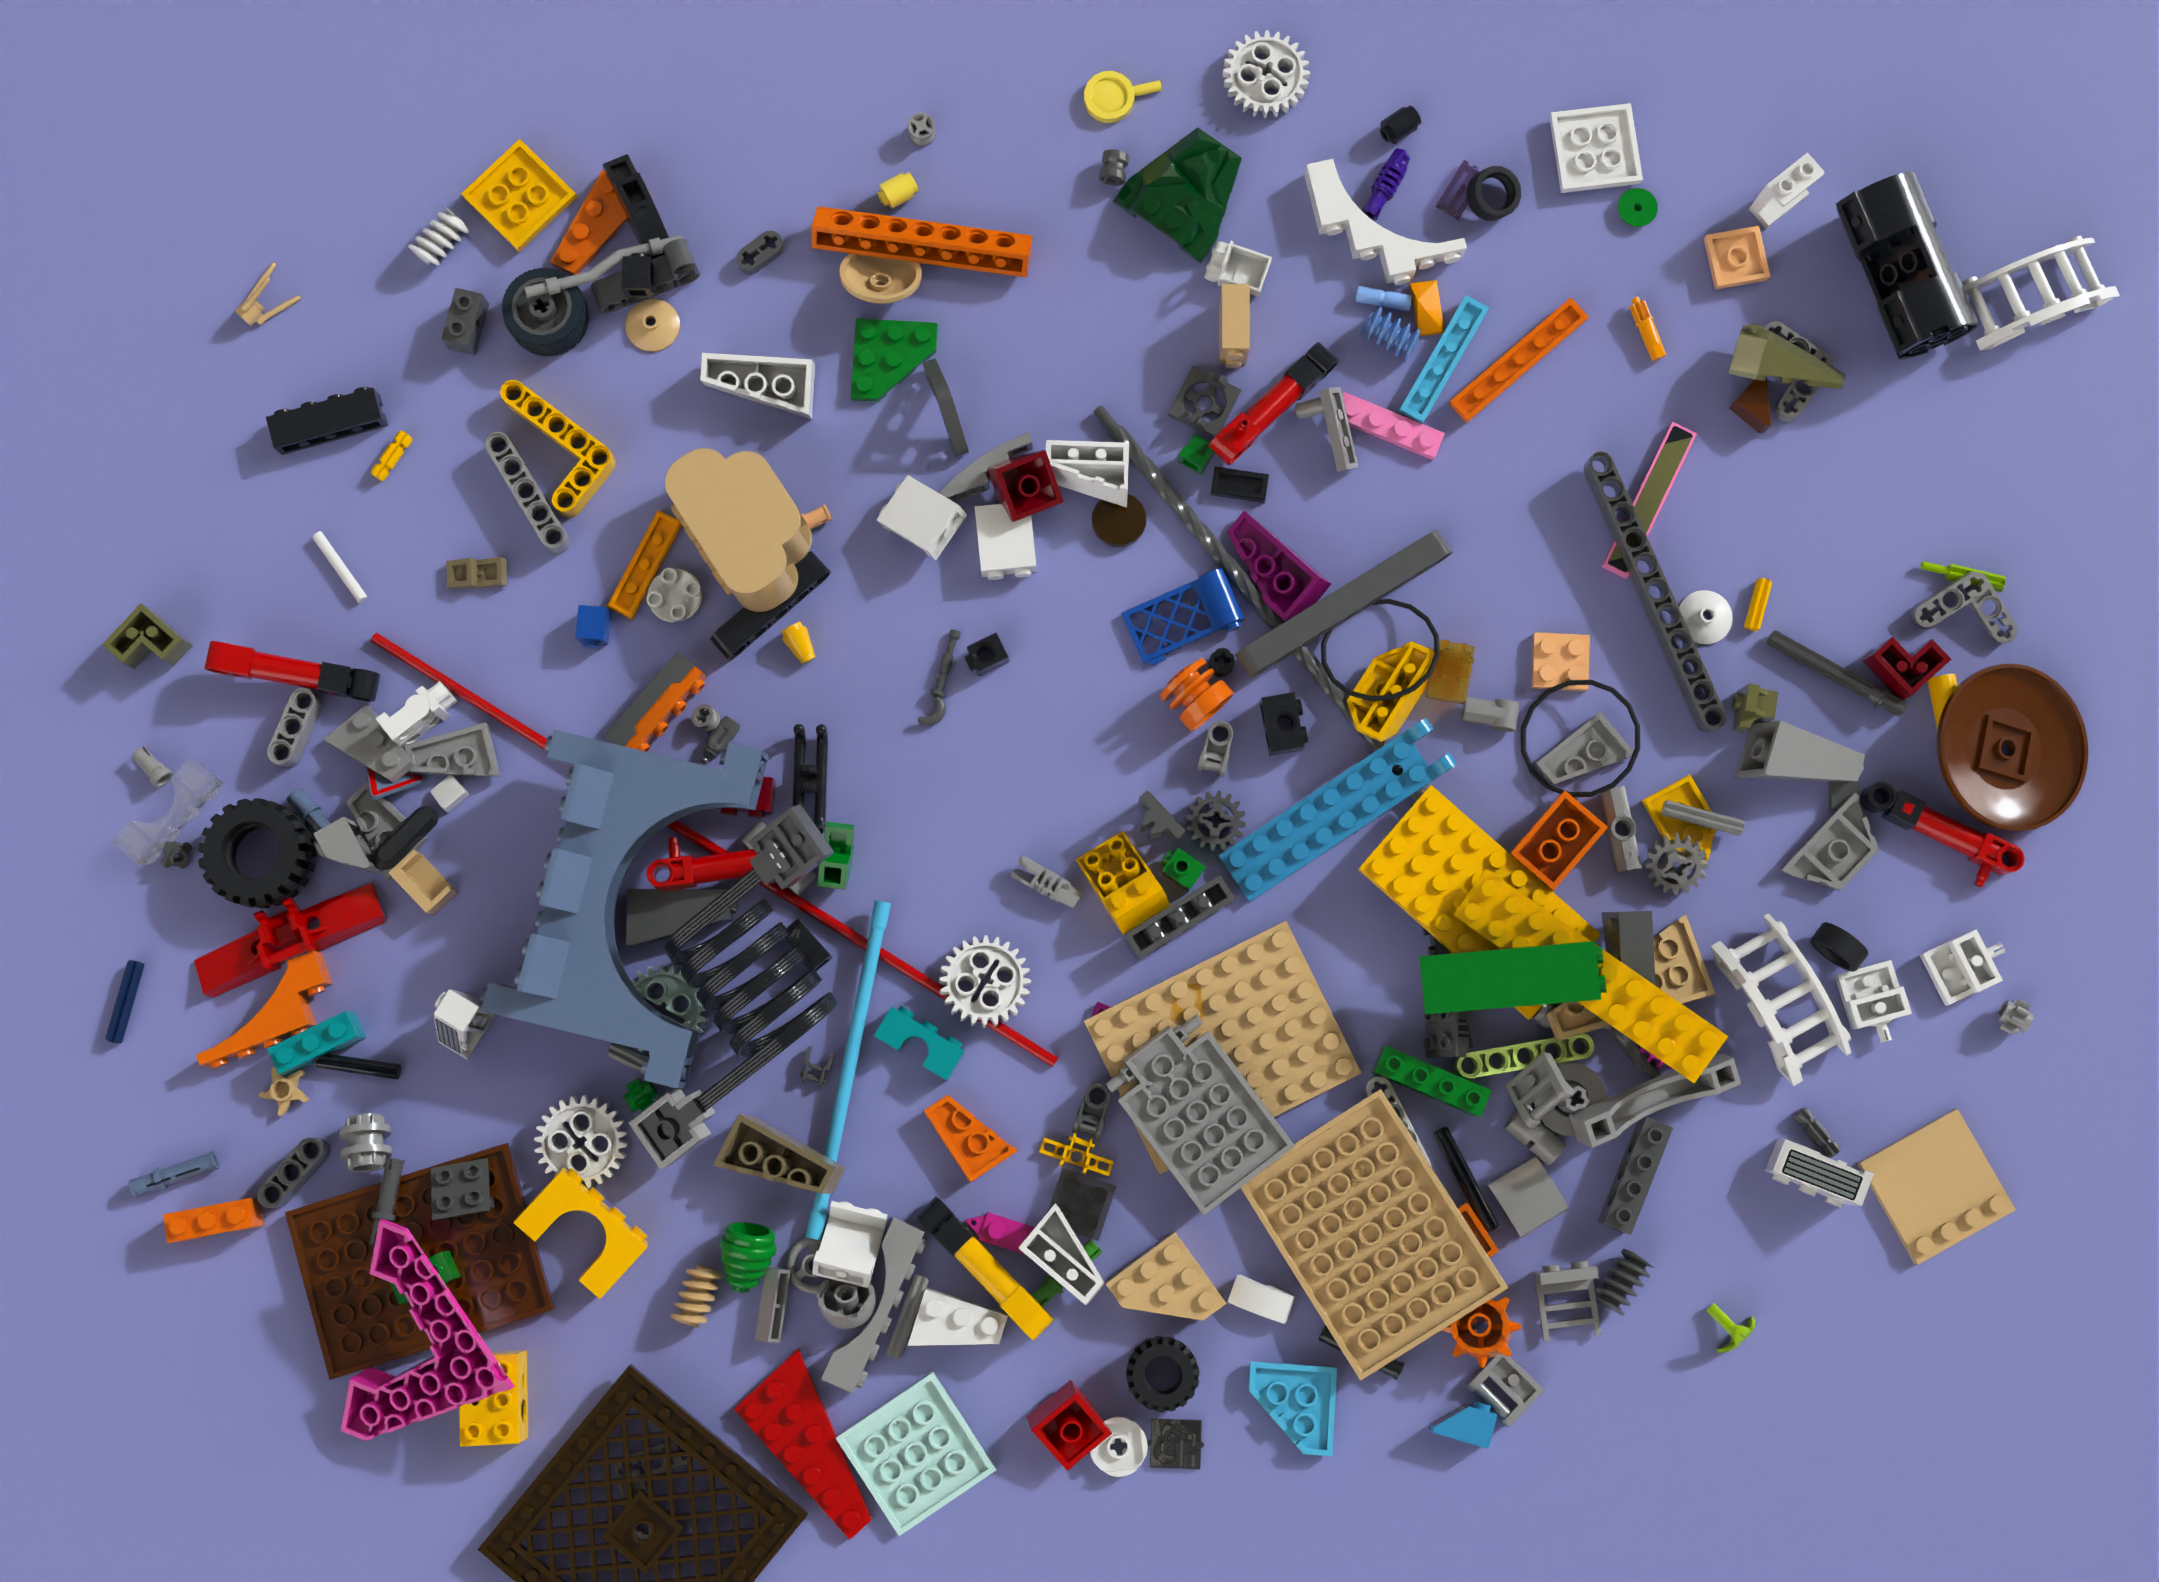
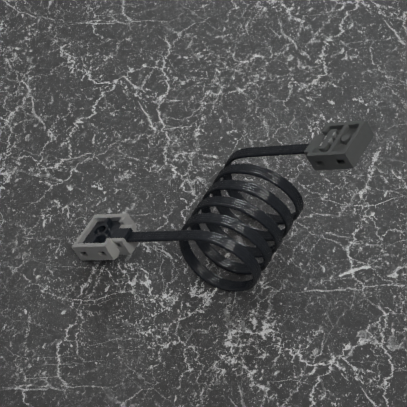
M801 804L788 808L748 841L755 852L758 853L749 861L753 868L681 926L665 944L664 951L672 963L683 965L681 976L688 986L700 988L697 993V999L707 1011H717L713 1022L722 1034H734L730 1040V1046L736 1055L747 1059L704 1093L698 1090L686 1097L680 1088L673 1089L629 1122V1125L660 1170L675 1163L711 1135L704 1122L716 1114L712 1108L715 1103L789 1047L838 1005L836 998H834L831 992H828L786 1024L758 1039L750 1041L822 981L816 970L811 969L770 1001L744 1015L731 1019L805 959L806 956L798 945L754 978L730 991L714 996L726 984L789 935V931H787L782 922L776 924L735 957L714 968L697 973L706 963L746 934L773 911V908H771L766 899L758 902L716 936L696 946L680 950L691 938L760 882L763 881L765 885L777 882L781 889L791 887L834 853Z

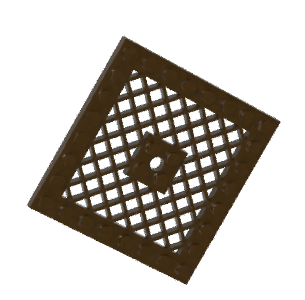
M630 1364L477 1550L515 1582H566L559 1576L571 1574V1581L578 1582L577 1573L592 1572V1582H599L598 1571L612 1570L613 1582H620L619 1569L632 1567L634 1582H703L716 1580V1582H754L806 1518L808 1512ZM632 1407L639 1412L634 1414H627ZM642 1418L643 1434L628 1435L627 1420ZM648 1420L662 1432L649 1433ZM621 1422L622 1436L608 1437ZM664 1437L665 1452L651 1454L649 1439ZM643 1439L645 1454L630 1456L629 1441ZM670 1439L683 1450L671 1452ZM623 1441L624 1457L610 1458L608 1443ZM602 1445L603 1459L590 1460ZM686 1456L687 1471L673 1472L672 1457ZM692 1457L706 1469L693 1470ZM666 1458L667 1473L652 1475L651 1460ZM645 1460L646 1475L632 1477L631 1462ZM625 1462L626 1477L611 1479L610 1464ZM604 1465L605 1480L591 1481L590 1466ZM583 1468L584 1482L571 1483ZM709 1475L710 1490L695 1491L694 1476ZM688 1477L689 1492L675 1493L673 1478ZM715 1477H717L728 1488L716 1489ZM667 1479L669 1494L654 1495L653 1480ZM647 1481L648 1494L640 1489L633 1497L632 1483ZM626 1483L627 1498L613 1500L612 1485ZM606 1485L607 1500L592 1502L591 1487ZM585 1488L586 1503L572 1504L571 1489ZM564 1491L565 1505L552 1506ZM731 1494L732 1508L717 1510L716 1495ZM737 1495L749 1504L750 1507L738 1508ZM710 1496L712 1511L697 1512L696 1497ZM690 1498L691 1513L676 1514L675 1499ZM669 1500L670 1512L657 1501ZM628 1504L615 1519L614 1506ZM607 1506L608 1521L594 1523L593 1508ZM587 1509L588 1523L574 1525L572 1510ZM566 1511L567 1526L553 1527L552 1512ZM753 1512L755 1527L740 1529L738 1514ZM545 1514L546 1528L533 1529ZM759 1514L766 1519L761 1526ZM733 1515L734 1529L719 1531L718 1516ZM712 1517L713 1531L699 1533L697 1518ZM692 1519L693 1534L679 1535L685 1527L679 1520ZM647 1524L651 1528V1536L648 1539L639 1538L636 1534L637 1525ZM608 1528L602 1535V1538L607 1543L596 1544L595 1529ZM588 1530L589 1544L575 1546L574 1531ZM568 1532L569 1547L555 1548L553 1533ZM547 1534L548 1549L534 1550L533 1535ZM754 1534L741 1549L740 1535ZM735 1536L736 1550L721 1552L720 1537ZM525 1538L527 1539V1548L521 1543ZM714 1538L715 1552L700 1554L699 1539ZM693 1540L694 1555L680 1556L679 1541ZM673 1542L674 1557L660 1558ZM611 1548L612 1563L597 1565L596 1550ZM617 1550L630 1561L618 1562ZM590 1551L591 1565L577 1567L576 1552ZM569 1553L570 1568L556 1569L555 1554ZM549 1555V1566L537 1556ZM735 1557L723 1572L721 1558ZM716 1559L717 1573L702 1575L701 1560ZM695 1561L696 1576L681 1577L680 1562ZM674 1563L676 1578L661 1579L660 1565ZM654 1565L655 1580L640 1581L639 1569L647 1574Z

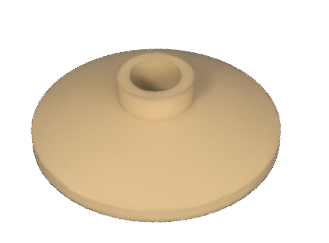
M646 299L637 303L629 311L625 328L628 338L637 348L647 352H658L674 343L680 331V320L676 310L669 303L660 299ZM651 318L656 320L652 326L646 324Z

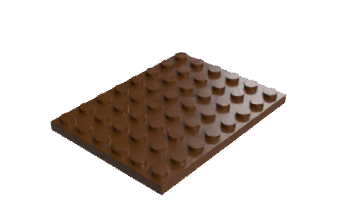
M509 1143L402 1175L393 1215H396V1218L392 1223L408 1228L427 1258L443 1251H450L461 1277L447 1283L446 1286L478 1333L555 1309L537 1243L513 1223L515 1218L526 1207ZM488 1158L490 1197H493L494 1208L490 1209L487 1213L482 1212L472 1214L471 1216L465 1215L443 1221H432L431 1168ZM382 1182L285 1212L329 1380L424 1351L432 1346L424 1329L420 1331L409 1311L412 1309L410 1303L399 1305L390 1282L369 1274L375 1246L368 1244L374 1222L372 1213L376 1212Z

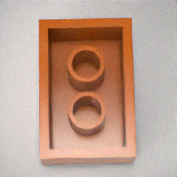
M1564 790L1511 849L1509 855L1549 890L1554 891L1605 832L1608 826Z

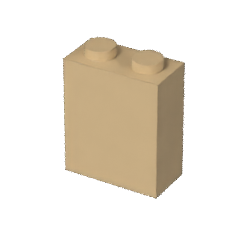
M1222 284L1220 292L1219 365L1235 369L1240 368L1241 365H1246L1250 349V284Z

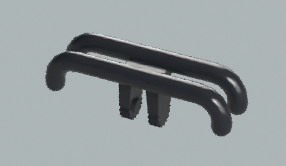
M796 724L793 728L795 738L793 806L801 804L804 808V793H814V824L823 834L826 821L828 732L823 724H819L816 727V766L805 765V728L802 724Z

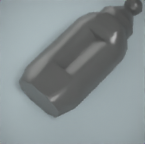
M728 716L720 720L717 728L712 731L706 740L704 757L701 759L703 764L721 754L723 748L728 747L729 742L733 740L740 728L736 721Z

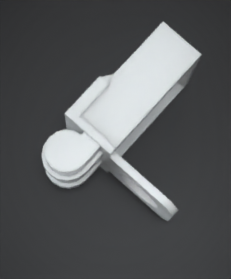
M1232 240L1230 244L1217 241L1215 248L1211 252L1210 262L1206 266L1204 278L1212 282L1218 281V286L1221 287L1222 284H1250V294L1259 297L1271 265L1272 257L1235 245Z

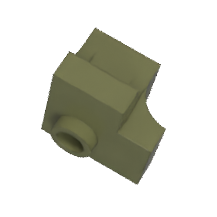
M1749 683L1740 689L1738 693H1735L1732 700V709H1735L1732 731L1744 733L1751 728L1753 722L1765 723L1774 720L1778 692L1761 688L1760 685Z

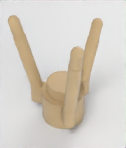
M274 262L264 272L248 297L235 310L250 326L255 322L262 325L267 319L301 299L297 295L265 314L261 313L265 308L256 299L270 282L269 277L276 267Z

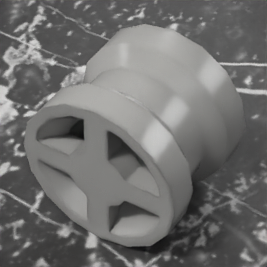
M916 113L909 119L908 131L910 140L920 147L931 144L936 136L932 117L926 113Z

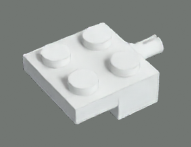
M1977 929L1968 931L1919 955L1945 1006L2003 981L1992 958L2004 954L2005 949H1999L2003 947L2000 942L1986 948Z
M1891 960L1859 968L1854 972L1848 971L1834 975L1851 1030L1866 1026L1876 1027L1880 1043L1890 1041L1892 1038L1887 1023L1895 1018L1912 1014L1904 987L1899 986Z

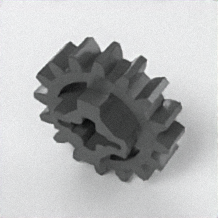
M1208 791L1205 793V800L1199 796L1196 797L1197 806L1189 805L1188 809L1193 815L1185 816V820L1191 822V825L1186 827V832H1194L1191 841L1199 839L1201 841L1199 848L1202 849L1208 844L1210 845V852H1213L1216 846H1219L1221 851H1225V843L1228 842L1231 846H1234L1236 842L1233 837H1242L1243 833L1238 828L1246 826V822L1240 821V818L1245 815V811H1237L1240 802L1237 801L1232 804L1230 802L1231 794H1228L1224 799L1221 798V791H1217L1215 797H1212ZM1212 804L1210 811L1198 814L1204 806ZM1223 805L1231 811L1233 817L1227 816L1222 809ZM1213 815H1217L1218 820L1223 821V823H1219L1217 828H1214L1213 823L1208 821L1212 819ZM1198 826L1206 829L1209 833L1208 838L1200 832ZM1233 829L1228 836L1219 839V835L1223 830Z

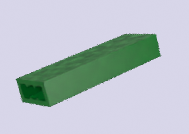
M1595 941L1419 957L1425 1014L1601 1000V993H1606L1605 975L1599 976L1598 964H1603L1602 946L1596 947Z

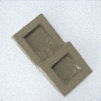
M503 557L480 560L465 558L446 561L448 589L507 586V559Z

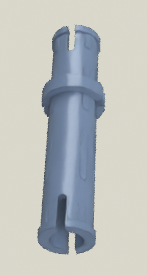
M212 1151L209 1154L164 1169L158 1167L153 1170V1173L130 1179L129 1188L134 1197L156 1189L162 1191L167 1189L170 1184L219 1169V1160L216 1153Z

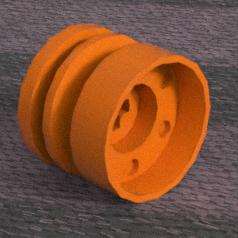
M1203 658L1181 669L1168 682L1166 688L1159 695L1163 702L1176 696L1168 707L1170 710L1184 705L1185 709L1179 716V720L1190 732H1193L1210 719L1234 695V692L1223 680H1219L1212 685L1208 683L1215 672L1212 668L1200 674L1207 665Z

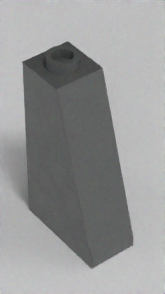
M628 889L626 946L636 948L670 938L681 926L725 890L680 889L662 892L657 889ZM738 901L705 928L732 921L733 914H737Z

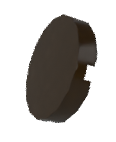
M1130 494L1127 496V507L1101 499L1096 504L1092 513V527L1096 536L1104 543H1107V545L1126 547L1134 544L1143 534L1146 527V512L1142 503Z

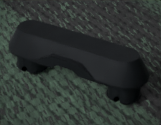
M429 806L419 807L402 821L374 851L372 856L374 865L382 870H388L396 866L436 826L438 814L435 809Z

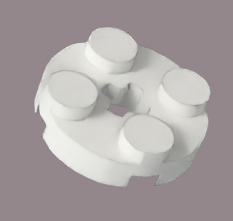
M1114 1416L1107 1418L1104 1422L1112 1434L1090 1452L1092 1460L1100 1470L1110 1476L1123 1477L1130 1475L1138 1469L1147 1455L1148 1445L1145 1433L1137 1422L1127 1417ZM1116 1438H1120L1121 1442L1127 1443V1448H1123L1120 1455L1116 1454V1450L1110 1449V1444H1114Z

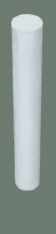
M322 531L315 533L312 536L313 540L356 601L362 603L367 600V595Z

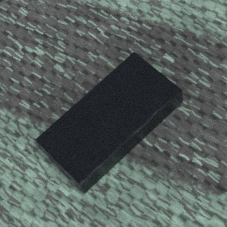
M1215 466L1210 495L1265 503L1269 474Z

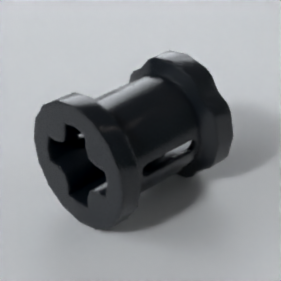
M1226 648L1216 649L1211 654L1208 663L1209 669L1212 668L1215 671L1213 675L1216 677L1229 675L1234 666V655ZM1219 657L1224 658L1226 663L1224 668H1219V663H1217Z

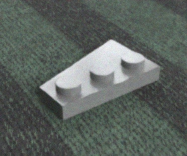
M366 704L323 740L394 783L412 769L415 764L404 749L389 737L377 722V714Z
M1599 712L1534 765L1551 785H1556L1630 758L1633 750L1604 715Z
M486 722L404 745L407 755L415 764L410 769L413 774L501 777L489 726Z
M365 782L347 801L356 822L371 845L373 853L387 836L406 819L385 797L376 800L371 799L368 782ZM425 836L410 850V852L412 850L418 851L425 844L428 838ZM393 868L383 870V873L387 880H391L393 878L389 874V872Z

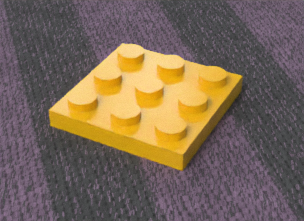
M520 139L461 193L462 197L518 252L524 249L578 198L577 194Z

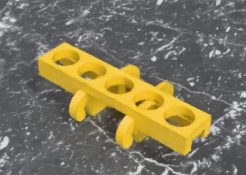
M1074 1132L1073 1137L1069 1136L1068 1140H1071L1070 1146L1047 1138L1043 1139L1039 1153L1060 1159V1167L1066 1161L1083 1167V1175L1086 1174L1087 1169L1106 1176L1110 1175L1114 1161L1089 1153L1090 1147L1094 1148L1095 1146L1092 1143L1093 1138L1087 1141L1076 1137L1077 1134ZM1046 1143L1055 1145L1054 1152L1045 1151L1044 1145ZM1077 1143L1087 1147L1086 1152L1073 1148V1144ZM1060 1147L1065 1148L1062 1156L1057 1153ZM1075 1151L1082 1154L1081 1161L1077 1163L1071 1160V1154ZM1091 1158L1095 1159V1165L1093 1167L1089 1166ZM1100 1161L1109 1164L1107 1171L1098 1169Z

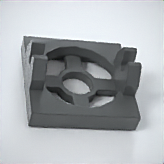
M1192 366L1168 416L1215 438L1222 430L1241 393V389L1229 384L1225 376L1215 375L1213 370H1206L1204 372ZM1210 383L1206 392L1197 395L1189 391L1191 387L1197 384ZM1217 387L1224 395L1225 407L1215 404L1213 395ZM1205 396L1211 399L1212 407L1209 410L1203 411L1198 408L1197 400L1200 397ZM1184 399L1194 404V409L1196 410L1194 414L1191 411H1186ZM1211 412L1219 415L1217 419L1211 422H1206L1203 418V415Z
M1149 791L1144 792L1138 801V805L1145 812L1140 831L1144 832L1152 828L1149 832V841L1160 839L1166 835L1177 845L1183 839L1185 829Z

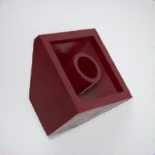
M1046 450L1014 457L987 468L995 493L1012 522L1064 502Z

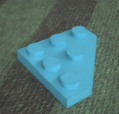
M1250 1361L1249 1392L1298 1449L1306 1455H1333L1337 1367Z

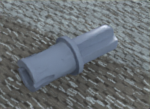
M301 788L294 790L287 797V801L302 816L301 819L308 822L315 831L331 824L320 811L321 807L315 805Z

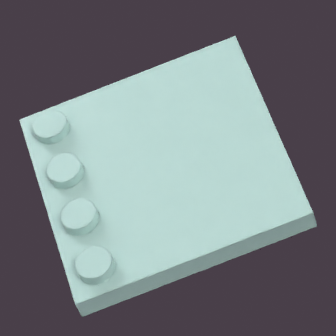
M933 1371L836 1436L838 1443L899 1536L996 1471V1467Z

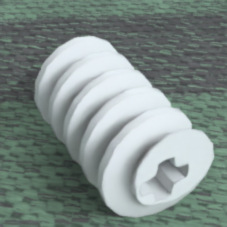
M445 206L444 209L447 214L437 213L440 223L435 220H430L429 222L433 231L423 228L422 232L425 239L419 236L415 237L418 247L412 244L408 245V248L427 265L432 263L439 266L440 263L436 256L447 257L443 248L454 249L450 240L454 239L460 242L462 239L458 231L466 234L469 232L463 221Z

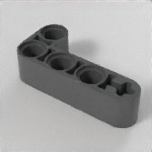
M676 239L667 243L663 247L665 255L652 259L654 264V296L693 282L700 276L685 239ZM622 271L601 278L591 285L601 313H610L651 297H626L621 288Z

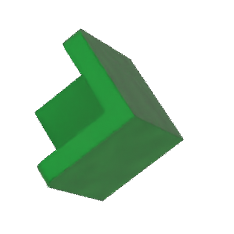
M1194 434L1187 447L1184 445L1181 450L1178 462L1202 475L1215 454L1209 447L1211 442Z

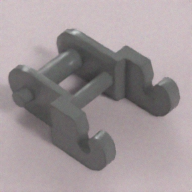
M808 1046L803 1060L806 1067L804 1073H800V1077H802V1083L810 1080L819 1083L818 1086L821 1088L822 1084L827 1082L824 1079L827 1070L831 1071L835 1053L831 1052L827 1067H821L809 1062L812 1047ZM809 1068L822 1071L821 1077L808 1074Z

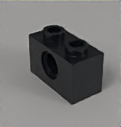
M1295 692L1262 697L1259 703L1269 756L1302 751L1305 747L1304 743L1308 742L1306 727L1300 725L1299 716L1303 715L1301 700L1295 698ZM1283 717L1288 718L1292 723V728L1289 730L1280 729L1277 720Z

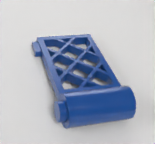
M1222 568L1210 571L1197 580L1121 613L1143 664L1149 662L1150 666L1165 661V654L1224 629L1227 633L1235 631L1242 627L1241 622L1245 619ZM1195 588L1199 597L1195 608L1180 603L1184 592ZM1178 596L1177 601L1172 600L1171 598ZM1166 601L1175 605L1170 619L1155 614L1159 603ZM1200 603H1202L1205 612L1199 610ZM1178 606L1193 611L1188 626L1173 621ZM1153 607L1151 612L1147 611L1146 609ZM1140 612L1148 615L1149 619L1145 629L1142 630L1134 627L1129 617ZM1198 613L1208 617L1212 627L1200 631L1191 626ZM1153 617L1168 623L1162 637L1148 632ZM1171 624L1186 630L1182 640L1174 642L1166 639ZM1189 631H1191V632H1193V633H1196V634H1194V635H1191V636L1187 637L1188 634H1189ZM1136 632H1139V633L1142 634V637H1141L1140 641H1139V638H1138ZM1149 636L1160 640L1157 651L1146 655L1142 647L1145 637ZM1164 642L1170 644L1169 646L1162 648Z

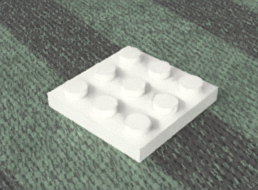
M1631 103L1551 112L1549 119L1561 193L1642 183L1643 176Z

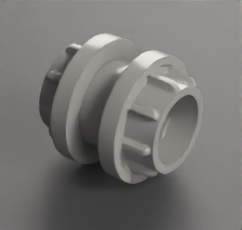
M365 1113L352 1115L346 1119L345 1127L339 1130V1137L342 1140L348 1141V1147L340 1150V1159L347 1162V1169L354 1172H370L385 1167L386 1157L390 1158L392 1156V1147L383 1144V1138L391 1135V1126L385 1124V1118L380 1114Z

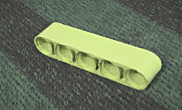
M1581 1034L1557 1042L1555 1038L1469 1052L1466 1053V1057H1457L1454 1060L1453 1070L1457 1076L1464 1079L1522 1070L1545 1052V1047L1548 1044H1553L1557 1049V1055L1554 1058L1556 1064L1585 1059L1593 1053L1594 1042L1589 1035ZM1576 1039L1584 1042L1585 1050L1582 1054H1577L1573 1050V1042ZM1521 1048L1527 1050L1530 1055V1059L1526 1064L1520 1063L1517 1059V1053ZM1493 1053L1498 1054L1502 1059L1501 1067L1498 1069L1492 1068L1489 1063V1058ZM1465 1058L1471 1059L1474 1063V1070L1471 1074L1465 1073L1461 1068V1063Z

